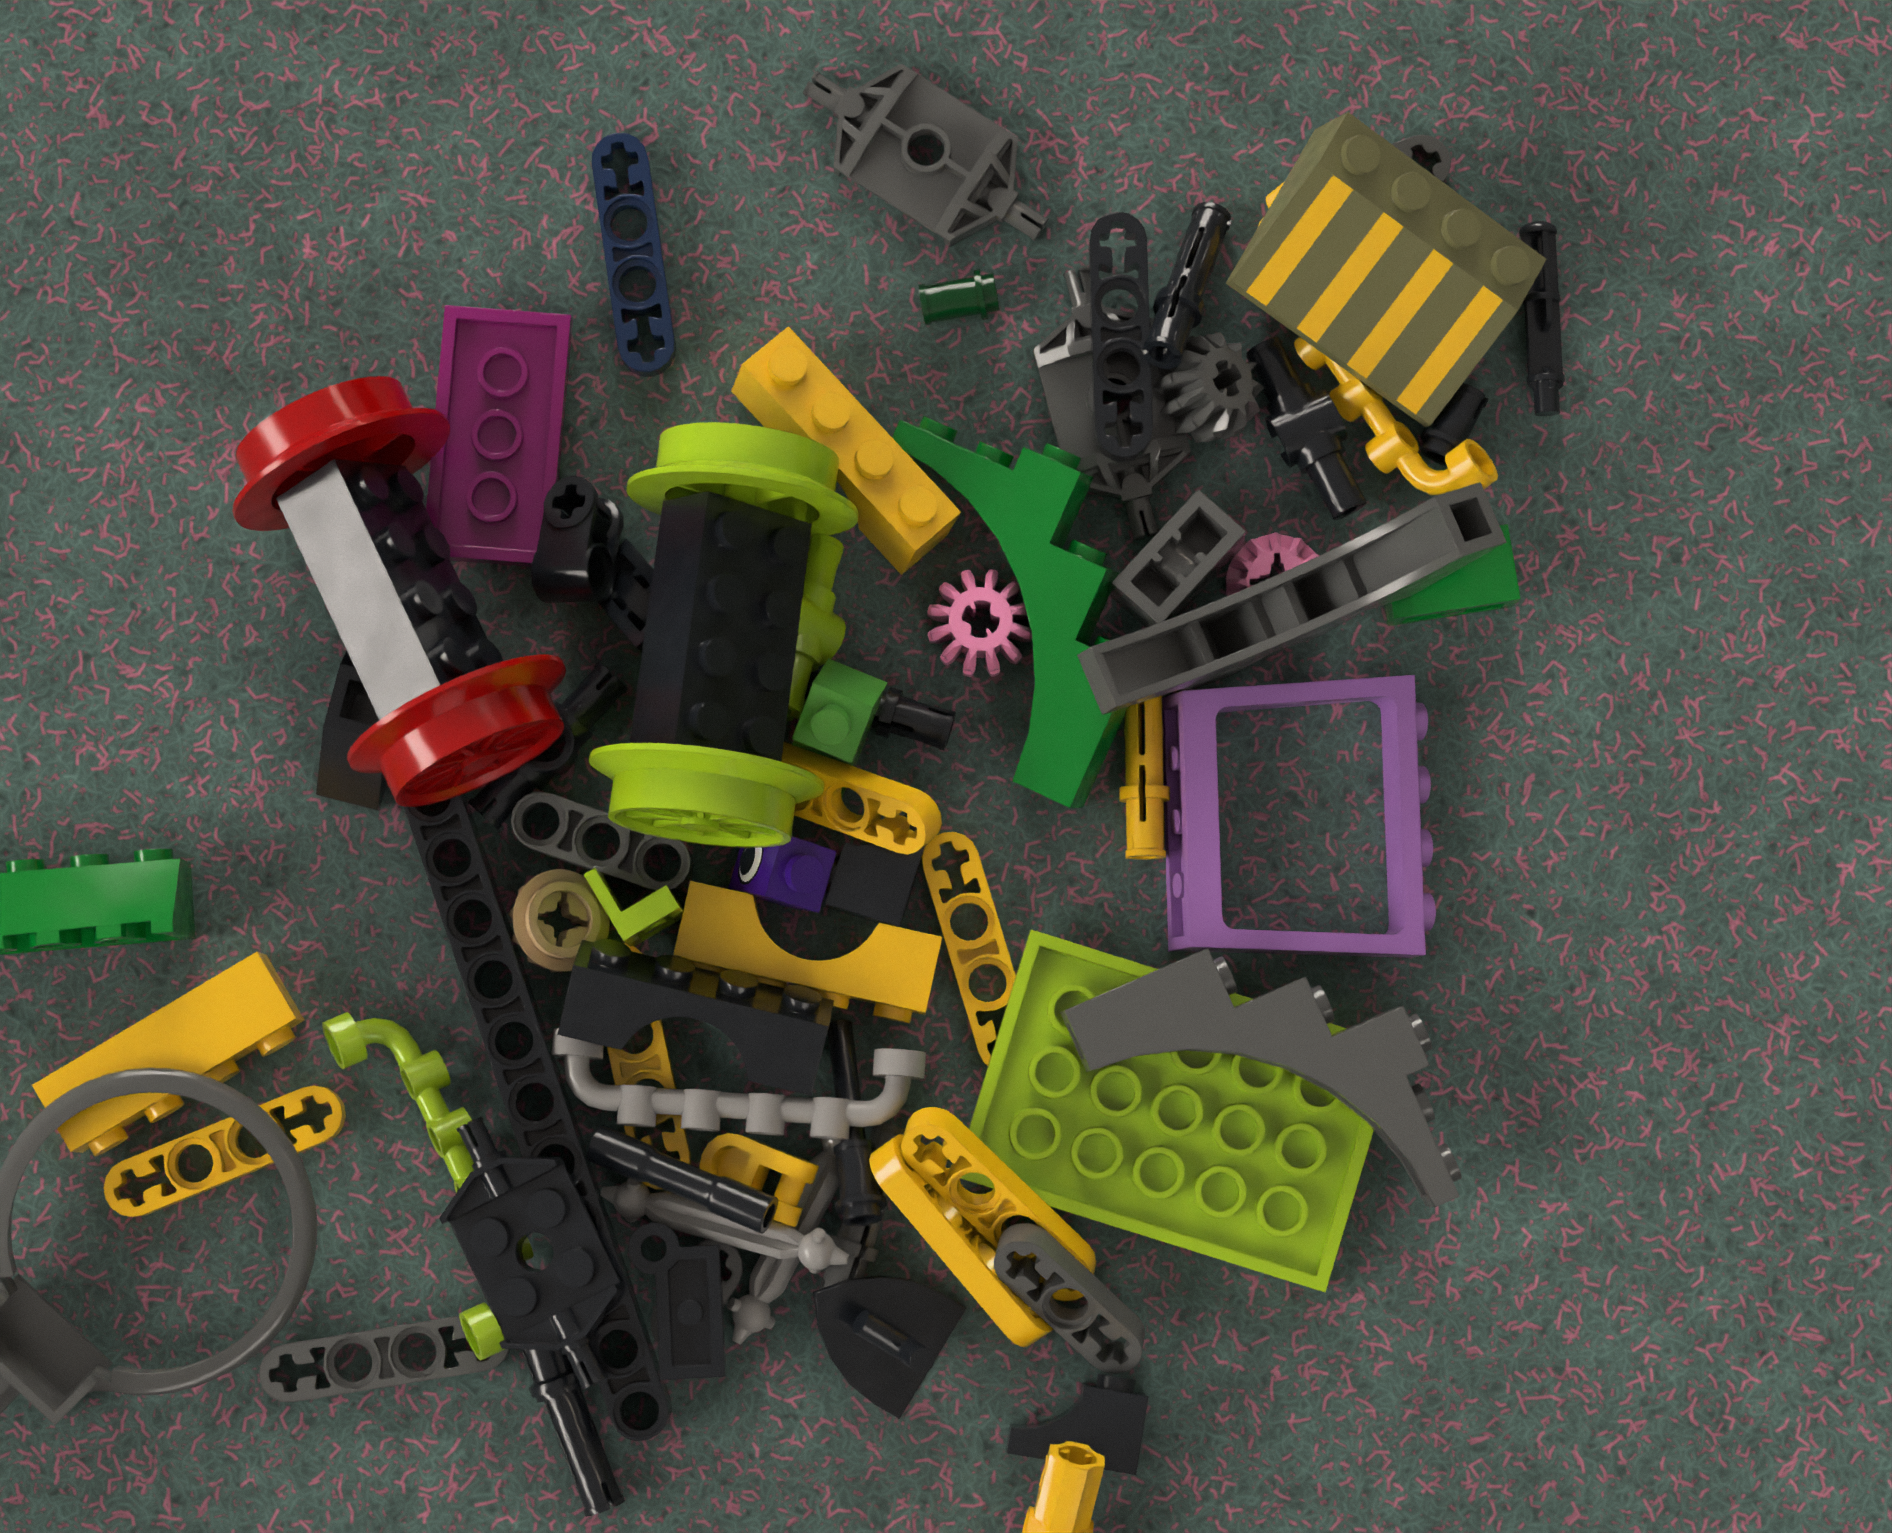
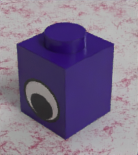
M791 836L789 843L781 846L762 848L740 847L728 889L752 894L755 898L784 907L819 913L837 851Z

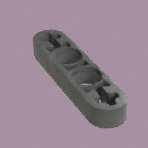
M459 1316L286 1343L273 1348L264 1356L260 1365L259 1379L262 1388L271 1398L280 1402H298L483 1372L499 1366L507 1359L511 1349H505L490 1356L489 1360L482 1361L476 1357L473 1350L455 1352L454 1354L459 1362V1366L447 1367L449 1347L441 1330L442 1327H454L452 1340L466 1338ZM413 1333H423L429 1336L436 1346V1358L433 1364L423 1371L407 1367L401 1357L402 1343ZM350 1343H358L366 1347L372 1357V1368L369 1374L360 1381H351L344 1378L337 1367V1356L340 1350ZM325 1347L323 1368L331 1384L330 1387H319L321 1374L298 1379L296 1384L297 1391H288L285 1381H275L273 1369L283 1366V1355L292 1354L295 1364L313 1363L319 1361L314 1348Z

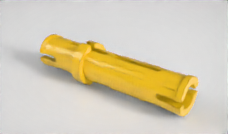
M1162 696L1128 706L1124 715L1125 786L1119 788V801L1126 803V859L1153 860L1166 858V851L1164 850V802L1170 801V787L1165 786L1163 782ZM1143 704H1144V710H1145V754H1144V755H1143V739H1142V705H1143ZM1144 770H1145V773H1146V784H1145L1146 821H1144V790H1143V771H1144Z

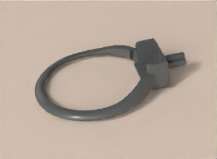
M139 1068L109 1073L89 1080L51 1102L30 1122L14 1143L0 1170V1414L22 1394L50 1422L56 1425L90 1392L110 1391L129 1395H159L190 1389L238 1368L258 1354L274 1339L297 1308L307 1287L317 1245V1215L312 1186L305 1166L285 1132L266 1111L236 1089L215 1079L177 1069ZM151 1092L189 1097L209 1104L237 1120L263 1145L275 1163L285 1185L292 1214L293 1233L289 1265L276 1298L263 1317L240 1340L225 1350L207 1359L175 1368L138 1369L118 1365L110 1371L108 1368L113 1362L21 1275L18 1274L12 1280L11 1277L14 1276L17 1270L11 1237L15 1196L22 1176L39 1147L58 1127L80 1111L99 1102L128 1094Z

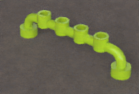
M345 1012L322 1022L323 1033L329 1049L341 1069H346L368 1059L366 1049L368 1044L378 1043L390 1048L398 1062L403 1083L411 1098L416 1100L426 1121L430 1140L438 1155L444 1159L454 1180V1187L457 1193L468 1175L474 1171L472 1168L474 1162L460 1133L456 1129L464 1124H468L472 1119L464 1107L450 1112L439 1089L450 1085L451 1080L439 1052L432 1050L422 1055L418 1044L407 1029L392 1020L370 1018L355 1022L352 1016ZM526 1237L522 1247L525 1261L534 1257L528 1237ZM485 1302L459 1313L460 1323L466 1339L480 1361L505 1350L499 1344L504 1341L501 1328L490 1307Z

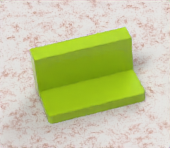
M596 868L584 874L622 940L630 947L639 945L682 919L684 909L667 885L624 910L606 878Z

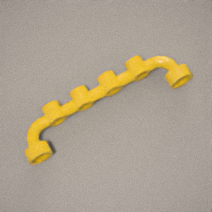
M1283 183L1266 196L1268 208H1270ZM1301 337L1294 340V347L1299 357L1308 367L1313 370H1319L1327 364L1340 383L1329 393L1339 414L1349 422L1355 421L1362 415L1376 435L1365 444V449L1370 460L1380 471L1388 474L1398 467L1402 475L1416 489L1430 495H1440L1481 482L1483 489H1485L1498 479L1496 467L1489 455L1478 443L1471 439L1464 440L1445 455L1447 469L1435 470L1430 468L1418 453L1419 446L1414 435L1403 423L1396 421L1382 401L1383 397Z

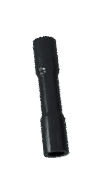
M605 1125L597 1129L589 1144L587 1160L637 1182H648L705 1206L711 1213L758 1233H765L773 1221L778 1206V1198L732 1178L716 1176L659 1152L653 1145Z

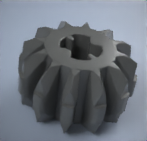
M1221 332L1205 336H1190L1182 354V362L1178 367L1172 369L1158 367L1162 378L1159 379L1153 389L1163 395L1166 401L1160 413L1172 414L1175 417V434L1190 432L1196 443L1210 442L1221 438L1226 440L1240 433L1241 429L1247 426L1246 422L1252 420L1253 416L1260 412L1254 398L1257 397L1264 387L1253 380L1251 375L1257 363L1245 362L1242 358V343L1227 344Z

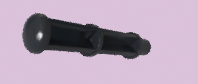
M1545 221L1527 223L1519 230L1521 240L1547 259L1523 301L1528 370L1526 380L1527 385L1534 392V412L1536 416L1560 414L1559 389L1564 386L1563 383L1565 382L1561 347L1559 308L1561 298L1558 289L1556 250L1557 228L1552 223Z

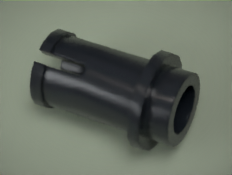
M1463 383L1437 416L1432 428L1423 430L1420 436L1424 442L1420 449L1421 453L1433 462L1447 466L1445 455L1468 439L1482 409L1485 408L1489 400L1485 397V394L1477 388Z

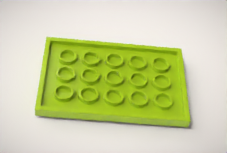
M1031 929L969 1129L1050 1207L1326 1292L1374 1132L1372 1127L1328 1091L1283 1068L1233 1054L1175 1051L1141 1055L1086 1072L1060 1012L1158 969ZM1236 993L1229 995L1234 1007L1252 1000V998ZM1332 1023L1327 1024L1331 1035L1347 1029ZM968 1173L960 1178L994 1189L993 1182L984 1174Z

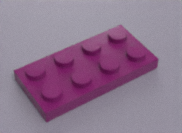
M445 305L435 410L440 411L446 416L450 424V434L441 450L431 457L426 510L434 527L444 535L449 544L451 552L449 559L451 561L532 567L534 554L538 547L544 513V501L548 491L559 481L573 327L571 315Z

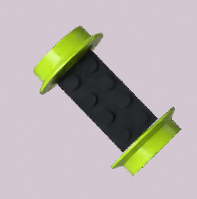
M720 422L683 424L668 428L661 433L656 467L640 471L629 478L626 490L628 496L643 508L661 515L630 743L601 746L592 750L589 756L590 765L613 780L608 818L617 825L647 835L696 844L742 848L775 847L791 841L795 804L815 799L823 794L824 782L821 778L807 770L781 761L810 537L814 534L834 535L847 531L857 524L859 516L857 507L850 500L835 492L839 457L827 446L797 434L761 426Z

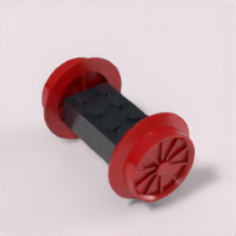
M370 376L341 382L308 394L276 411L254 427L240 442L236 450V460L247 484L236 497L232 512L236 522L249 530L274 531L290 528L379 718V721L367 729L350 747L347 754L348 763L356 772L383 773L396 803L404 807H416L444 801L482 787L516 770L550 747L564 730V723L550 695L564 679L566 667L561 658L549 654L529 655L503 661L497 647L487 639L476 615V601L469 589L460 582L449 559L451 553L449 544L444 535L434 527L422 502L424 499L422 487L413 475L427 464L431 457L435 456L444 446L450 434V424L446 416L440 411L430 408H413L401 382L397 379L387 376Z

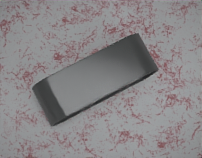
M545 792L527 794L517 802L512 811L511 825L513 833L523 845L539 854L589 871L596 868L604 876L651 892H655L667 885L673 893H676L688 884L693 875L694 862L692 855L681 840L665 839L627 829L612 822L608 818V813ZM543 806L556 809L560 821L555 834L544 840L531 838L526 828L527 818L530 813L536 808ZM611 827L619 833L620 847L617 853L604 861L592 859L588 855L586 848L588 837L597 828ZM667 847L676 850L680 854V870L671 880L664 882L655 881L648 875L646 868L647 860L656 849Z

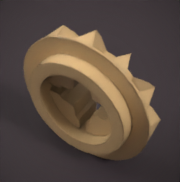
M564 869L549 870L537 874L517 890L518 896L514 907L508 915L513 920L514 935L512 941L520 945L527 955V962L538 964L549 969L550 972L572 971L582 940L595 942L596 940L607 939L610 927L609 916L583 875ZM557 902H559V906H562V917L571 919V923L581 924V926L560 932L558 941L554 937L553 926L544 924V920H538V916L554 912L557 908Z

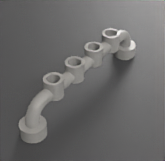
M559 1028L553 1029L551 1055L564 1058L565 1079L574 1096L587 1106L605 1111H618L617 1125L655 1127L656 1114L682 1115L681 1129L717 1132L720 1131L721 1118L745 1119V1133L783 1136L785 1122L811 1124L810 1137L848 1140L850 1126L866 1127L880 1125L896 1116L907 1101L911 1080H923L925 1078V1052L881 1048L874 1050L873 1076L885 1078V1085L881 1094L869 1101L832 1097H793L769 1093H730L705 1089H667L642 1085H606L599 1083L593 1078L589 1066L590 1060L603 1059L604 1046L557 1035Z

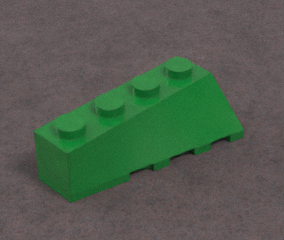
M173 849L134 851V862L109 864V854L76 855L70 857V867L45 869L44 859L13 860L5 862L6 873H0V955L196 939L191 863L181 858L173 859Z

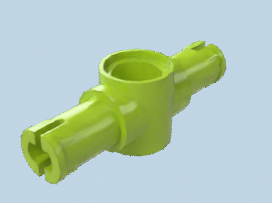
M814 534L812 538L810 537L787 721L800 718L811 672L818 670L819 666L825 664L828 658L831 659L837 653L845 637V621L833 612L836 596L832 592L844 546L838 539L825 534Z

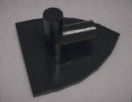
M881 1275L846 1279L813 1291L818 1330L831 1361L850 1386L874 1405L900 1419L926 1374L932 1368L935 1359L966 1310V1307L943 1293L914 1280Z

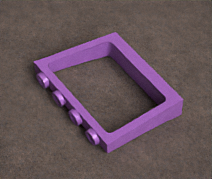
M1415 675L1183 690L1162 698L1164 785L1170 787V801L1164 802L1168 951L1200 952L1208 948L1210 952L1400 958L1426 955L1425 931H1430L1434 925L1436 907L1433 896L1430 893H1423L1422 867H1427L1431 863L1433 840L1427 829H1421L1420 804L1426 803L1429 798L1431 780L1428 769L1425 766H1418L1417 741L1423 740L1426 736L1428 713L1423 703L1416 702ZM1370 701L1377 704L1381 711L1389 919L1387 932L1385 934L1246 930L1228 927L1222 917L1216 740L1217 713Z

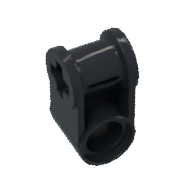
M573 475L562 478L548 491L544 501L543 519L537 551L532 561L531 578L537 597L545 603L603 601L608 599L614 588L615 564L620 535L624 527V516L620 508L609 499L598 498L595 487L583 477Z

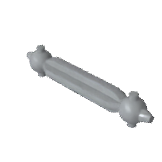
M822 1139L824 1150L810 1160V1162L820 1167L813 1185L806 1183L797 1205L803 1208L797 1226L794 1227L804 1236L818 1227L839 1186L836 1155H834L833 1147L841 1143L840 1140ZM763 1254L760 1255L750 1274L749 1294L739 1299L731 1298L727 1304V1309L732 1311V1318L735 1323L732 1341L741 1345L752 1333L761 1331L763 1328L771 1329L774 1326L775 1318L770 1316L771 1311L768 1304L784 1292L800 1261L798 1257L777 1259Z
M630 1178L619 1186H604L601 1190L600 1196L612 1203L616 1211L627 1222H635L638 1218L646 1215L654 1223L665 1224L673 1230L777 1259L798 1257L800 1262L813 1274L820 1273L821 1270L830 1265L847 1264L849 1260V1254L838 1248L833 1239L821 1228H816L804 1236L793 1226L773 1220L767 1231L761 1234L713 1214L705 1206L672 1192L651 1193L645 1184Z

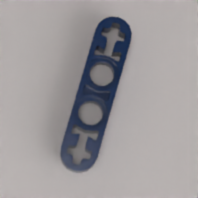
M613 133L605 136L597 143L592 153V170L617 346L623 364L632 373L642 377H653L662 374L671 366L675 358L676 343L650 162L644 145L636 137L628 133ZM625 149L628 158H638V164L628 167L631 191L633 192L644 187L645 193L643 196L622 194L607 201L606 193L619 194L614 170L611 168L603 169V163L613 160V150ZM636 209L646 216L648 220L647 229L639 239L624 241L612 232V222L620 211ZM634 270H645L651 273L656 279V289L653 295L648 300L642 302H632L626 299L620 291L624 276ZM661 309L662 317H649V324L654 341H665V346L655 350L654 361L643 362L640 353H629V346L638 344L640 340L637 320L633 319L624 323L623 315L644 316Z

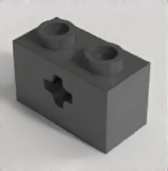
M1198 489L1112 582L1111 598L1145 628L1177 617L1184 612L1243 548L1246 531Z

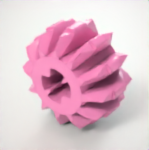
M965 570L961 573V582L965 591L962 594L947 582H944L939 587V593L951 607L939 604L929 605L928 617L935 621L949 624L930 630L928 632V639L931 644L952 640V643L944 649L940 656V660L944 665L953 663L962 652L966 655L963 663L964 676L972 677L976 670L977 658H985L987 672L991 677H994L1000 673V665L996 656L998 652H1001L1013 664L1019 663L1022 659L1021 652L1009 639L1020 642L1032 641V631L1029 627L1013 623L1028 618L1025 604L1009 605L1018 596L1020 585L1013 581L1001 593L995 591L998 583V572L996 570H988L985 575L984 587H976L973 573L971 570ZM977 608L989 610L990 622L998 625L994 633L986 629L985 638L972 636L971 624L963 621L967 613L975 617Z

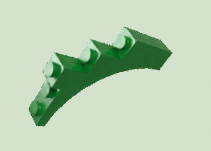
M923 416L918 427L899 420L892 438L906 453L932 467L969 500L998 539L1020 585L1032 631L1035 687L1029 732L1013 782L1069 808H1083L1128 708L1125 707L1102 715L1077 656L1091 646L1110 641V639L1098 635L1094 645L1089 643L1111 593L1112 582L1119 575V572L1103 566L1107 554L1075 539L1071 540L1068 549L1063 548L1094 477L1077 470L1082 458L1049 443H1046L1042 454L1023 447L1016 465L1012 469L1010 465L1014 459L1013 455L979 441L975 452L954 443L958 431L940 422Z

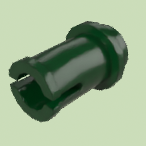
M980 269L974 270V277L918 285L925 325L981 314L982 320L988 319L989 312L1000 311L993 273L981 275Z

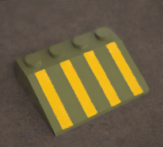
M1347 112L1314 130L1226 284L1418 423L1427 427L1434 422L1517 313L1547 259Z

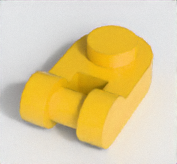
M733 1133L719 1135L710 1141L701 1155L699 1165L700 1169L716 1176L732 1178L761 1191L770 1169L782 1173L774 1196L778 1198V1206L773 1220L793 1227L797 1226L803 1208L797 1205L806 1183L813 1185L820 1167L817 1164L753 1138Z

